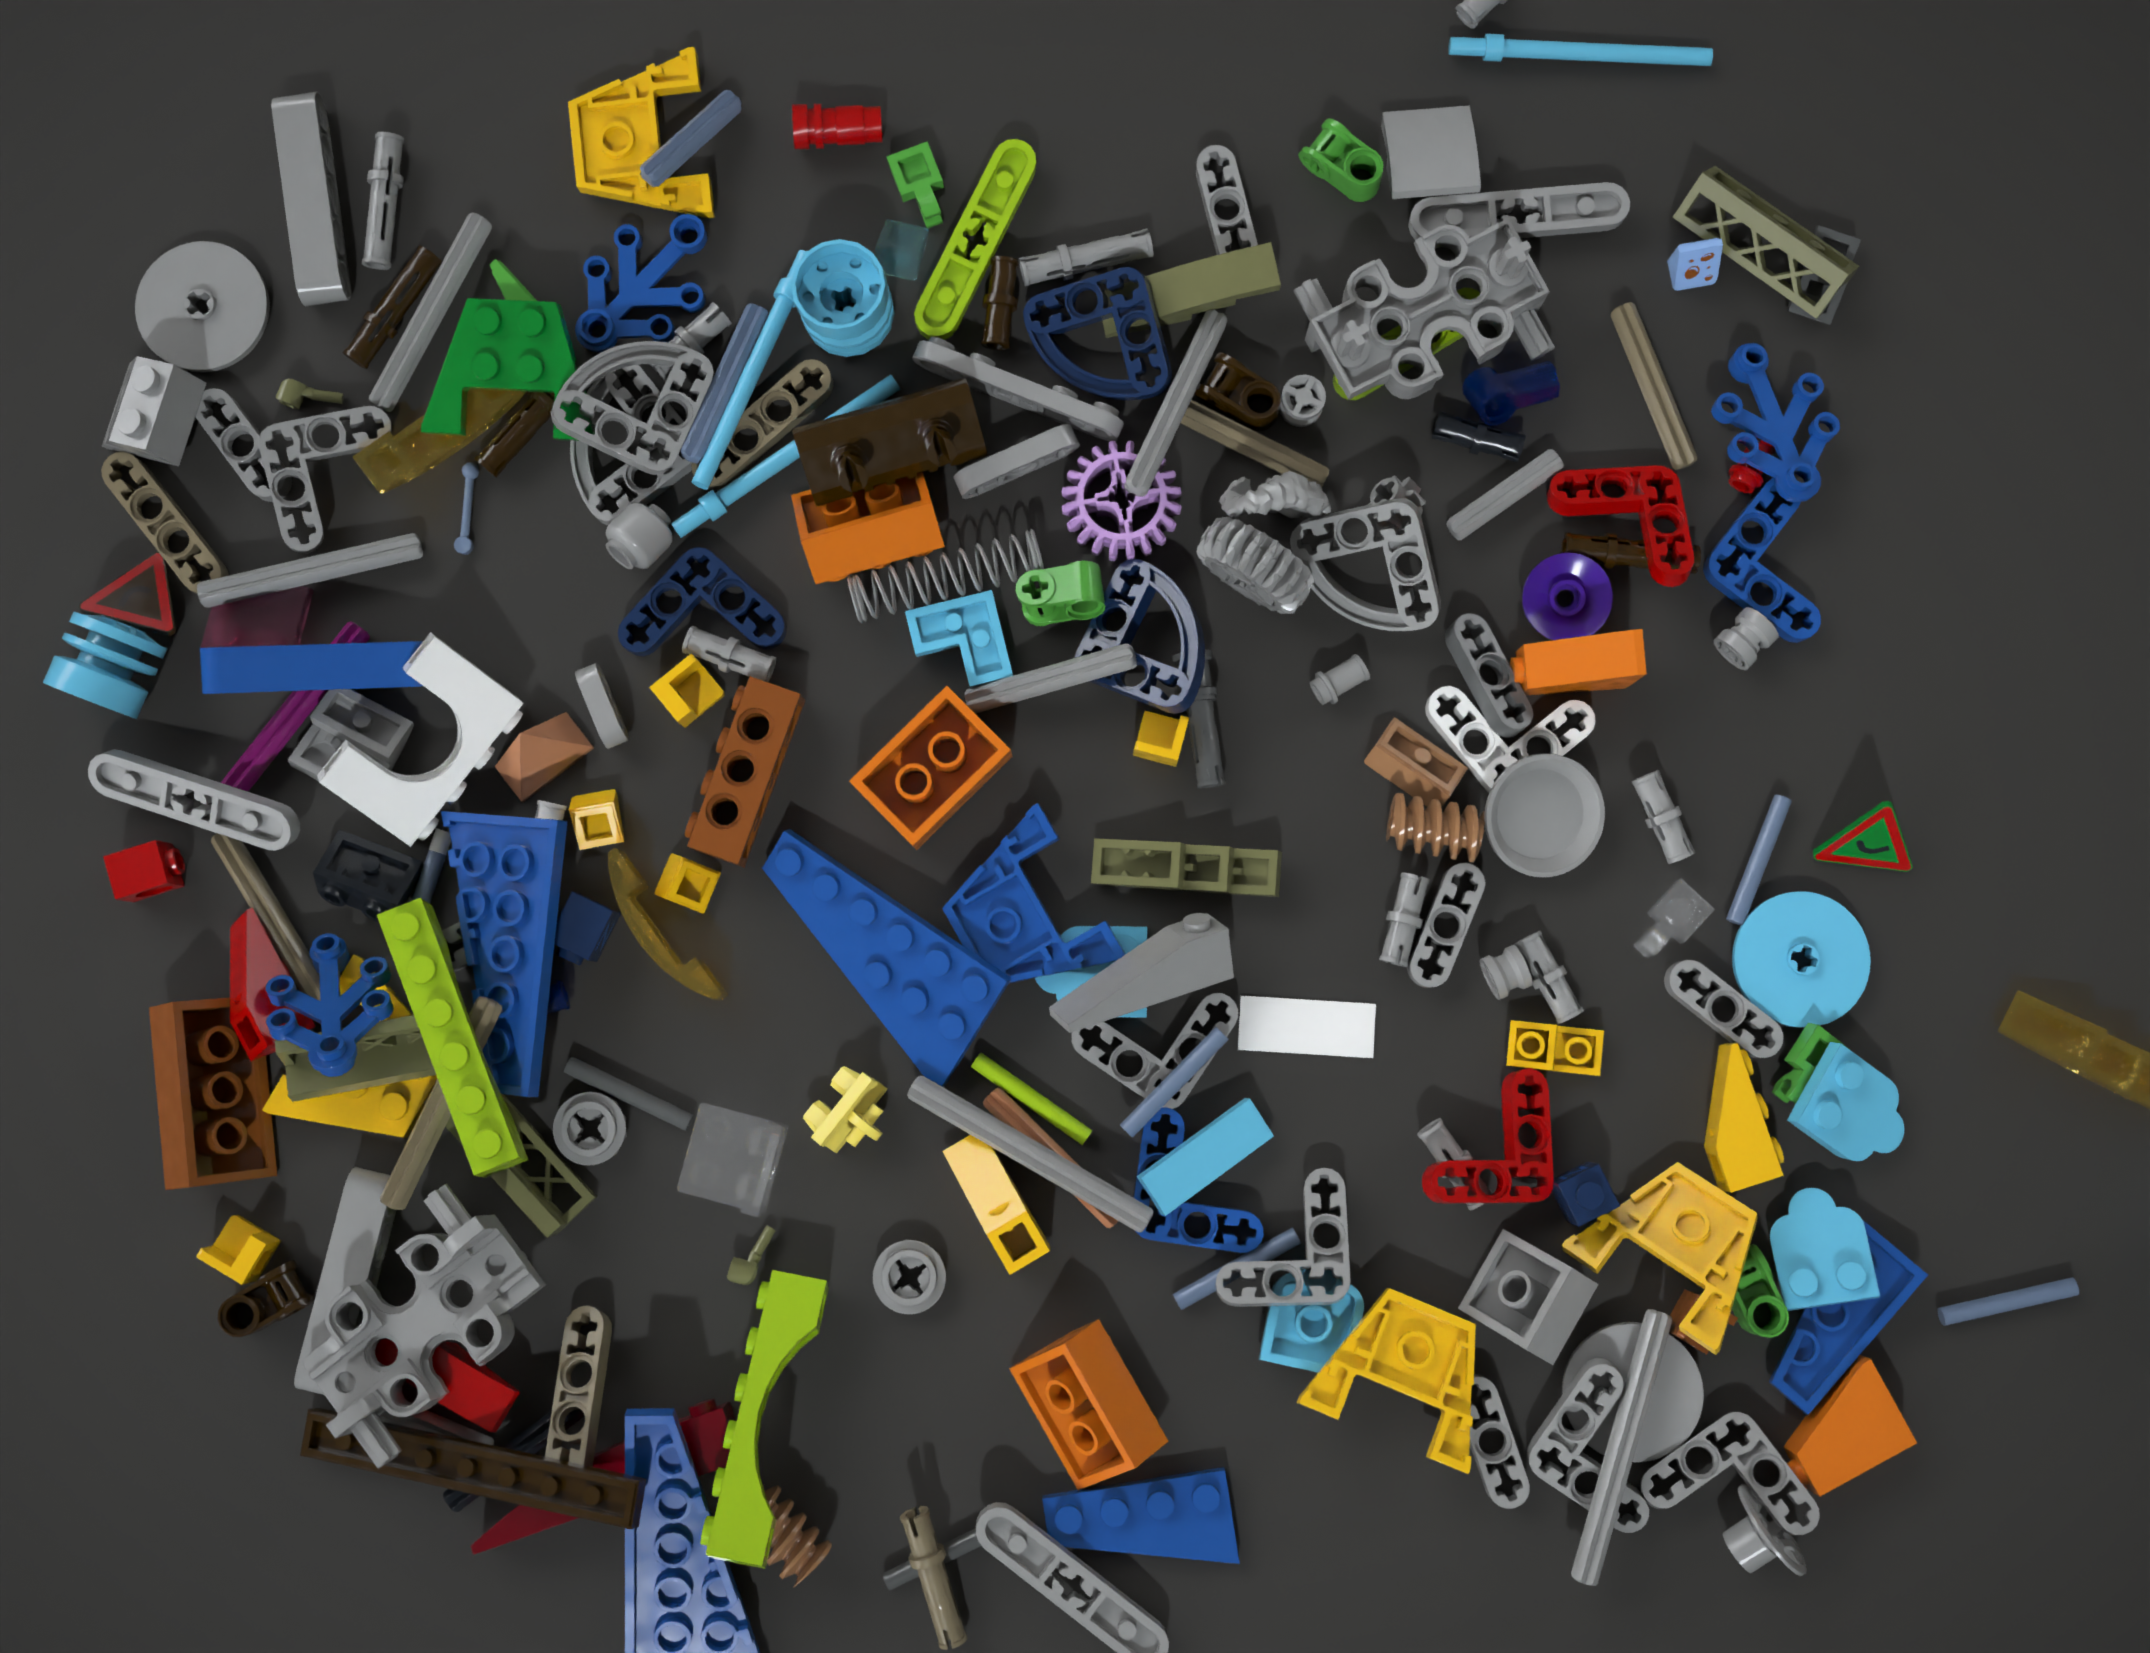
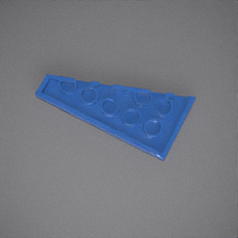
M441 811L443 827H449L452 849L448 850L450 867L456 868L460 890L455 898L467 966L473 967L476 990L471 991L473 1004L479 996L491 998L502 1005V1011L482 1052L501 1094L538 1097L567 821Z
M791 829L785 830L762 869L923 1076L944 1088L1005 991L1011 978Z
M675 1408L627 1409L625 1413V1474L646 1478L647 1480L639 1527L634 1529L625 1528V1653H760L729 1562L708 1557L705 1555L707 1546L700 1544L707 1515L712 1516Z

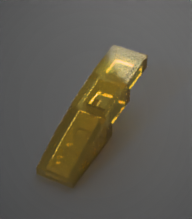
M2017 990L1997 1032L2060 1066L2150 1109L2149 1052L2107 1034L2108 1030Z

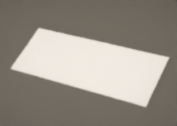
M1241 996L1238 1050L1373 1058L1376 1004Z

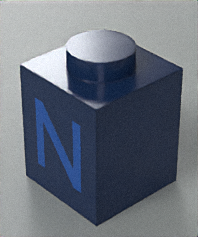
M572 891L557 920L555 945L559 946L556 954L580 966L584 959L598 962L621 913Z
M1587 1161L1554 1178L1552 1193L1567 1223L1579 1227L1620 1207L1600 1165Z

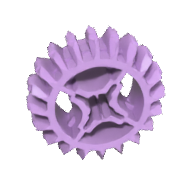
M1112 440L1109 442V454L1104 455L1102 450L1095 446L1091 452L1094 460L1093 463L1083 456L1077 459V465L1083 473L1075 470H1069L1067 473V480L1075 485L1062 488V497L1071 500V502L1062 505V514L1075 516L1067 523V529L1069 532L1084 529L1079 534L1077 543L1083 546L1091 539L1095 540L1092 546V554L1095 556L1101 553L1104 546L1109 548L1110 561H1116L1118 549H1125L1127 560L1134 559V547L1139 546L1145 556H1148L1152 552L1151 544L1148 540L1151 539L1157 545L1163 546L1166 543V537L1160 529L1173 532L1176 528V522L1168 517L1180 515L1181 505L1171 501L1181 496V488L1168 486L1176 479V473L1174 470L1160 473L1166 463L1164 458L1151 484L1154 489H1149L1147 495L1138 497L1134 493H1129L1124 486L1126 482L1124 469L1131 470L1137 454H1134V442L1131 440L1127 441L1125 452H1118L1117 443ZM1110 471V486L1103 492L1095 493V498L1084 499L1092 482L1100 475ZM1118 483L1120 484L1121 493H1124V498L1126 500H1133V502L1128 501L1126 520L1123 519L1122 509H1119L1118 503L1115 502ZM1159 503L1157 512L1152 520L1141 529L1133 532V515L1137 511L1148 509V504ZM1088 513H1096V516L1112 518L1116 522L1120 533H1113L1101 528L1091 519Z

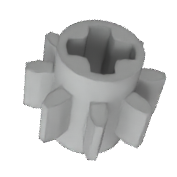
M1394 475L1391 478L1381 480L1375 485L1370 494L1369 504L1395 498H1405L1412 501L1422 515V506L1426 504V501L1419 495L1421 488L1409 476L1401 482ZM1394 509V514L1390 519L1378 522V513L1373 514L1380 528L1395 524L1398 526L1399 531L1404 530L1407 522L1411 520L1409 515L1402 516L1399 509Z

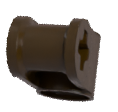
M1218 353L1214 358L1216 365L1205 382L1197 385L1195 395L1211 408L1227 414L1254 431H1264L1271 428L1279 416L1280 393L1277 387L1247 369L1235 358L1225 353ZM1256 398H1262L1271 404V408L1267 412L1256 413L1249 408L1248 403Z
M295 1260L288 1261L258 1278L255 1283L231 1296L221 1304L217 1320L225 1334L232 1337H243L262 1331L275 1322L297 1313L314 1302V1294L307 1293L295 1272L298 1266ZM243 1302L249 1304L254 1313L253 1321L249 1326L243 1325L237 1316L238 1308Z

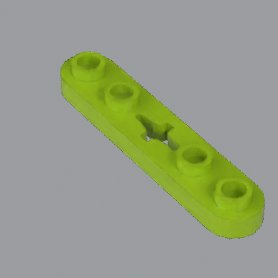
M1019 139L1006 140L994 151L916 305L914 312L916 327L920 334L928 340L930 337L946 340L958 329L990 265L991 258L994 257L1035 176L1037 169L1036 155L1032 147L1025 141ZM987 222L983 231V240L987 244L985 246L978 244L972 250L970 260L965 259L969 248L968 239L965 236L967 234L974 236L979 231L982 223Z

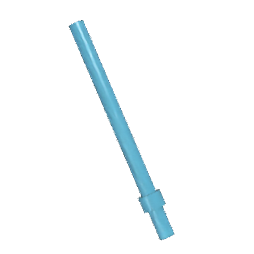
M1485 34L1484 38L1450 37L1448 46L1449 55L1482 56L1483 61L1501 62L1503 57L1711 66L1713 60L1712 48L1504 39V34Z
M798 251L787 277L781 278L773 294L776 299L728 401L704 457L701 459L691 481L692 484L701 489L708 490L792 307H796L793 301L791 281L795 266L807 251Z
M889 375L827 418L881 403L899 391L900 387L893 376ZM795 440L718 492L714 493L711 490L699 498L700 504L671 523L680 538L708 519L714 522L727 513L726 507L800 458Z

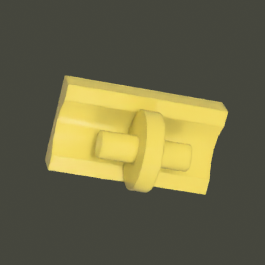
M843 1066L832 1078L830 1084L843 1096L836 1106L831 1109L826 1103L818 1100L803 1115V1119L814 1131L811 1138L820 1146H826L835 1153H838L846 1142L856 1147L865 1134L875 1141L881 1137L882 1132L873 1124L884 1111L876 1103L888 1089L866 1073L862 1072L859 1074Z

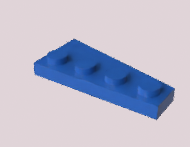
M1864 1220L1880 1298L1804 1309L1769 1380L1772 1386L1807 1415H1809L1928 1276L1926 1272Z
M1224 1467L1042 1496L1047 1534L1064 1547L1240 1564Z

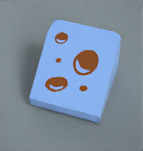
M1713 238L1678 245L1667 260L1674 290L1680 291L1708 286L1716 282L1723 248L1722 239Z

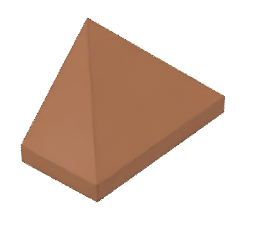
M565 712L521 732L495 765V768L520 801L524 803L593 750L594 746L570 715Z

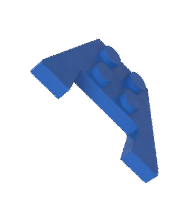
M1039 803L1033 805L1025 813L1026 816L1009 835L1003 838L998 848L983 865H980L942 908L962 945L1010 977L1011 981L1009 983L1115 962L1126 954L1107 921H1103L1067 943L1063 941L1021 867V863L1060 840Z

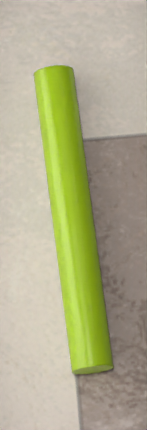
M982 1052L971 1065V1068L1081 1145L1084 1144L1093 1131Z

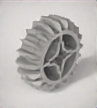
M1230 517L1216 518L1213 524L1208 526L1201 536L1202 539L1196 552L1202 564L1208 567L1211 573L1218 576L1220 581L1228 584L1246 598L1253 600L1259 606L1263 605L1270 611H1277L1280 614H1293L1309 595L1310 588L1314 582L1309 567L1303 564L1302 559L1292 554L1290 549L1282 546L1278 540H1274L1265 532L1255 529L1251 524L1246 525L1239 519H1232Z

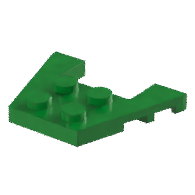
M467 298L421 424V432L436 435L466 436L467 395L470 389L551 392L555 394L556 399L565 382L577 370L575 364L576 356L561 305L557 302ZM572 401L569 407L560 406L566 412L564 419L567 422L573 423L576 418H581L590 423L585 431L593 434L594 424H592V420L579 413L581 405ZM554 425V439L579 441L561 432Z

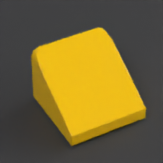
M615 789L572 797L569 813L580 850L624 842L619 802Z
M672 853L658 882L655 895L704 914L721 872Z

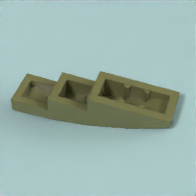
M1271 242L1226 252L1145 276L1150 284L1160 326L1188 321L1192 319V314L1233 306L1236 304V299L1278 291L1281 287ZM1130 281L1124 283V288L1114 292L1105 290L1108 297V308L1113 306L1109 297L1122 294L1130 300L1133 298V290L1139 288V284H1134ZM1114 318L1103 320L1105 337L1118 336ZM1137 320L1131 324L1128 333L1151 329L1146 320Z
M1094 838L1091 883L1161 890L1279 897L1282 852L1278 850L1239 849L1230 846L1190 845L1181 842Z

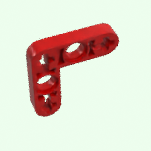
M1658 465L1562 471L1553 477L1547 493V502L1554 512L1563 516L1638 512L1651 577L1657 583L1667 587L1680 586L1686 582L1694 565V552L1680 480L1672 469ZM1605 484H1616L1624 490L1625 495L1619 498H1611L1602 492L1601 487ZM1651 484H1658L1660 490H1665L1659 504H1656L1658 500L1657 490ZM1588 486L1593 487L1591 492V498L1589 497L1590 490H1587ZM1562 489H1570L1571 495H1575V498H1568L1567 493L1562 491ZM1660 518L1668 519L1675 524L1677 530L1672 533H1662L1653 526L1652 522ZM1673 547L1671 551L1672 562L1674 565L1679 566L1678 569H1671L1670 563L1664 562L1668 548Z
M1531 1068L1513 1071L1502 1082L1505 1160H1449L1432 1163L1426 1168L1422 1176L1423 1191L1429 1199L1441 1204L1533 1203L1543 1201L1550 1196L1554 1185L1548 1083L1542 1073ZM1524 1083L1526 1086H1531L1532 1095L1526 1096L1523 1093H1519L1518 1085ZM1534 1109V1114L1518 1116V1110ZM1524 1123H1529L1533 1126L1537 1135L1536 1142L1530 1149L1523 1146L1518 1137L1519 1128ZM1484 1169L1491 1170L1497 1178V1188L1491 1195L1485 1194L1479 1187V1175ZM1530 1176L1537 1180V1187L1530 1188L1529 1186H1512L1511 1178ZM1438 1177H1465V1186L1449 1188L1439 1186Z

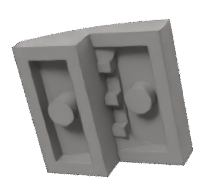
M1470 105L1382 112L1381 128L1387 152L1386 172L1392 199L1480 192L1479 159Z
M351 689L328 690L310 716L313 724L288 758V762L291 767L319 781L318 773L346 739L391 771L411 734L414 724L412 721Z

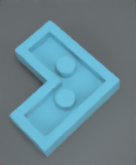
M992 590L905 611L916 657L960 647L970 688L1013 676Z

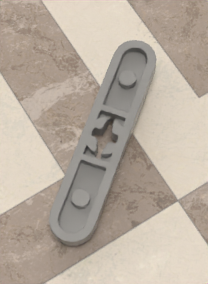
M1609 182L1429 197L1415 204L1409 217L1408 228L1415 240L1423 234L1443 225H1455L1463 229L1471 238L1508 218L1520 238L1609 231L1617 228L1626 218L1630 210V199L1623 187ZM1516 204L1521 206L1523 212L1533 213L1526 216L1523 224L1517 223L1516 217L1505 215L1511 213ZM1499 215H1505V216H1501L1500 219H1497V216H1499Z
M930 337L929 341H919L912 360L920 367L952 381L966 378L970 388L1061 424H1070L1072 428L1106 441L1118 440L1124 423L1117 417L1119 411L1106 403L1094 402V405L1078 400V395L1068 388L1054 385L1052 389L995 367L996 363L984 355L971 353L969 357L954 351L955 347L951 343L938 337Z
M113 749L99 754L90 761L88 767V777L92 786L106 797L266 850L276 851L292 844L300 833V822L297 814L291 807L281 802L122 750ZM194 791V799L203 804L193 808V800L184 795Z
M995 1502L987 1505L980 1511L976 1520V1536L981 1546L1117 1653H1168L1169 1640L1165 1627L1159 1620L1017 1509L1007 1503ZM1055 1568L1059 1570L1062 1576H1066L1071 1580L1076 1575L1081 1576V1588L1085 1591V1594L1089 1597L1092 1596V1598L1087 1599L1076 1591H1071L1068 1595L1063 1594L1064 1583L1059 1579V1576L1053 1573Z

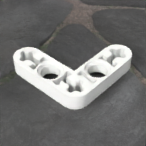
M1444 686L1435 690L1427 699L1425 706L1426 716L1430 723L1487 792H1490L1494 779L1498 775L1494 768L1498 766L1501 770H1505L1517 761L1515 757L1511 756L1513 751H1516L1519 760L1529 756L1526 746L1531 738H1544L1550 745V754L1563 756L1592 732L1595 725V714L1588 704L1580 700H1569L1556 708L1508 747L1500 736L1493 732L1486 719L1458 688ZM1441 697L1444 701L1453 698L1457 703L1453 711L1461 721L1466 715H1469L1473 721L1465 724L1454 735L1450 728L1454 727L1457 723L1449 714L1442 717L1438 715L1436 710L1440 707V702L1437 698ZM1565 711L1571 715L1579 712L1583 717L1579 722L1582 731L1579 732L1578 729L1572 728L1563 734L1559 739L1564 741L1566 745L1562 747L1556 734L1545 726L1550 723L1554 731L1566 722ZM1478 730L1486 736L1488 745L1484 753L1475 755L1465 749L1463 738L1466 732Z

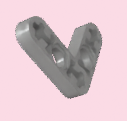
M375 406L352 408L274 423L267 426L261 432L259 450L281 536L285 544L292 551L297 553L313 552L322 544L324 539V529L307 462L377 449L384 446L389 441L392 432L391 421L382 409ZM368 416H373L375 423H383L384 428L377 430V438L369 439L366 432L353 433L352 435L356 443L347 445V434L341 422L342 420L350 419L351 429L362 427L364 425V418ZM322 424L334 426L339 432V440L331 448H321L313 441L312 434L314 430ZM282 434L285 440H293V445L287 447L286 452L290 465L299 461L300 468L286 467L272 473V466L281 467L276 450H267V445L274 443V435ZM296 477L304 483L305 492L300 499L287 501L279 495L278 486L284 478ZM310 504L312 511H302L306 526L310 528L315 527L316 533L309 535V543L301 544L298 538H290V532L295 531L297 527L293 513L284 517L283 509L298 510Z
M1213 993L1206 996L1198 1004L1162 1060L1105 1022L1095 1024L1102 1029L1099 1037L1109 1045H1111L1113 1037L1122 1041V1044L1112 1052L1108 1065L1099 1061V1058L1105 1054L1101 1049L1092 1046L1087 1051L1081 1047L1084 1039L1079 1035L1080 1030L1072 1032V1044L1082 1057L1145 1099L1156 1088L1154 1086L1158 1079L1164 1080L1173 1071V1069L1166 1068L1168 1061L1172 1058L1177 1065L1183 1061L1179 1055L1181 1043L1188 1038H1196L1202 1041L1206 1037L1203 1033L1191 1030V1027L1195 1021H1198L1200 1026L1204 1027L1210 1017V1014L1205 1010L1209 1003L1216 1006L1222 1001L1227 1005L1225 1013L1230 1017L1228 1022L1225 1024L1219 1021L1212 1028L1213 1030L1217 1027L1226 1037L1236 1024L1238 1008L1235 1001L1223 993ZM1095 1025L1086 1027L1085 1029L1091 1030ZM1126 1050L1137 1052L1142 1059V1069L1133 1077L1121 1075L1116 1067L1118 1055ZM1215 1054L1179 1090L1178 1097L1175 1100L1171 1098L1161 1109L1172 1110L1179 1107L1185 1101Z
M1320 1168L1310 1173L1305 1180L1303 1207L1306 1260L1228 1263L1220 1269L1216 1277L1215 1288L1221 1301L1235 1307L1330 1305L1338 1303L1344 1298L1350 1287L1346 1187L1343 1178L1338 1172L1329 1168ZM1322 1178L1327 1179L1330 1187H1336L1337 1192L1331 1193L1328 1204L1329 1211L1339 1210V1216L1326 1213L1312 1217L1311 1209L1319 1212L1321 1210V1197L1318 1193H1312L1311 1188L1317 1187L1319 1180ZM1328 1223L1336 1227L1340 1236L1336 1246L1326 1249L1317 1245L1314 1241L1313 1232L1318 1225ZM1283 1270L1292 1274L1296 1282L1293 1293L1288 1296H1278L1270 1289L1269 1279L1276 1271ZM1301 1270H1310L1308 1280L1321 1279L1324 1275V1270H1331L1333 1278L1341 1279L1342 1285L1336 1286L1332 1295L1326 1294L1323 1286H1309L1308 1290L1311 1296H1302L1304 1279ZM1254 1271H1264L1261 1287L1265 1297H1255L1257 1287L1243 1288L1239 1297L1232 1296V1290L1223 1287V1281H1229L1232 1272H1239L1240 1278L1243 1281H1255L1256 1274Z
M1604 1358L1591 1359L1580 1368L1527 1447V1459L1532 1471L1540 1479L1588 1511L1594 1492L1590 1494L1579 1492L1575 1488V1480L1580 1473L1585 1471H1592L1599 1476L1602 1465L1582 1451L1623 1391V1379L1618 1368L1611 1361ZM1607 1371L1609 1372L1607 1377L1612 1385L1608 1389L1600 1386L1596 1390L1592 1398L1595 1404H1598V1407L1594 1409L1586 1399L1577 1396V1394L1582 1391L1588 1398L1594 1389V1384L1590 1377L1593 1374L1602 1376ZM1581 1408L1588 1414L1587 1423L1582 1429L1569 1430L1562 1425L1563 1414L1568 1409ZM1553 1447L1556 1448L1555 1452L1560 1462L1569 1467L1564 1480L1560 1479L1564 1476L1562 1468L1555 1463L1548 1461L1544 1466L1541 1465L1542 1460L1538 1454L1541 1449L1549 1452ZM1572 1459H1575L1576 1461L1571 1465ZM1628 1482L1626 1483L1621 1502L1628 1504L1631 1500H1634L1633 1505L1637 1513L1633 1516L1625 1513L1620 1518L1618 1511L1614 1528L1624 1533H1633L1646 1525L1649 1518V1507L1641 1492Z
M1730 1412L1722 1416L1647 1470L1640 1481V1492L1645 1498L1646 1503L1656 1509H1668L1682 1501L1730 1465H1733L1778 1527L1785 1533L1790 1535L1807 1534L1818 1525L1820 1518L1819 1508L1813 1497L1756 1422L1749 1415L1742 1412ZM1731 1421L1735 1426H1740L1743 1423L1748 1429V1432L1744 1435L1747 1444L1742 1447L1737 1441L1731 1443L1723 1449L1730 1458L1722 1461L1717 1447L1708 1441L1706 1436L1713 1433L1717 1442L1728 1434L1727 1422ZM1701 1447L1710 1453L1713 1464L1707 1473L1696 1474L1687 1467L1685 1457L1691 1448ZM1676 1460L1681 1474L1690 1480L1692 1485L1686 1489L1681 1479L1670 1487L1669 1491L1673 1496L1670 1500H1666L1662 1495L1654 1498L1649 1492L1654 1486L1650 1478L1657 1475L1661 1480L1666 1479L1675 1472L1673 1468L1668 1466V1463ZM1769 1460L1778 1467L1780 1477L1775 1486L1764 1487L1755 1481L1753 1468L1758 1461ZM1788 1482L1795 1489V1491L1786 1494L1794 1505L1804 1503L1809 1510L1804 1514L1807 1524L1803 1527L1798 1522L1789 1524L1784 1516L1789 1513V1509L1782 1499H1778L1775 1505L1768 1499V1496L1780 1492Z

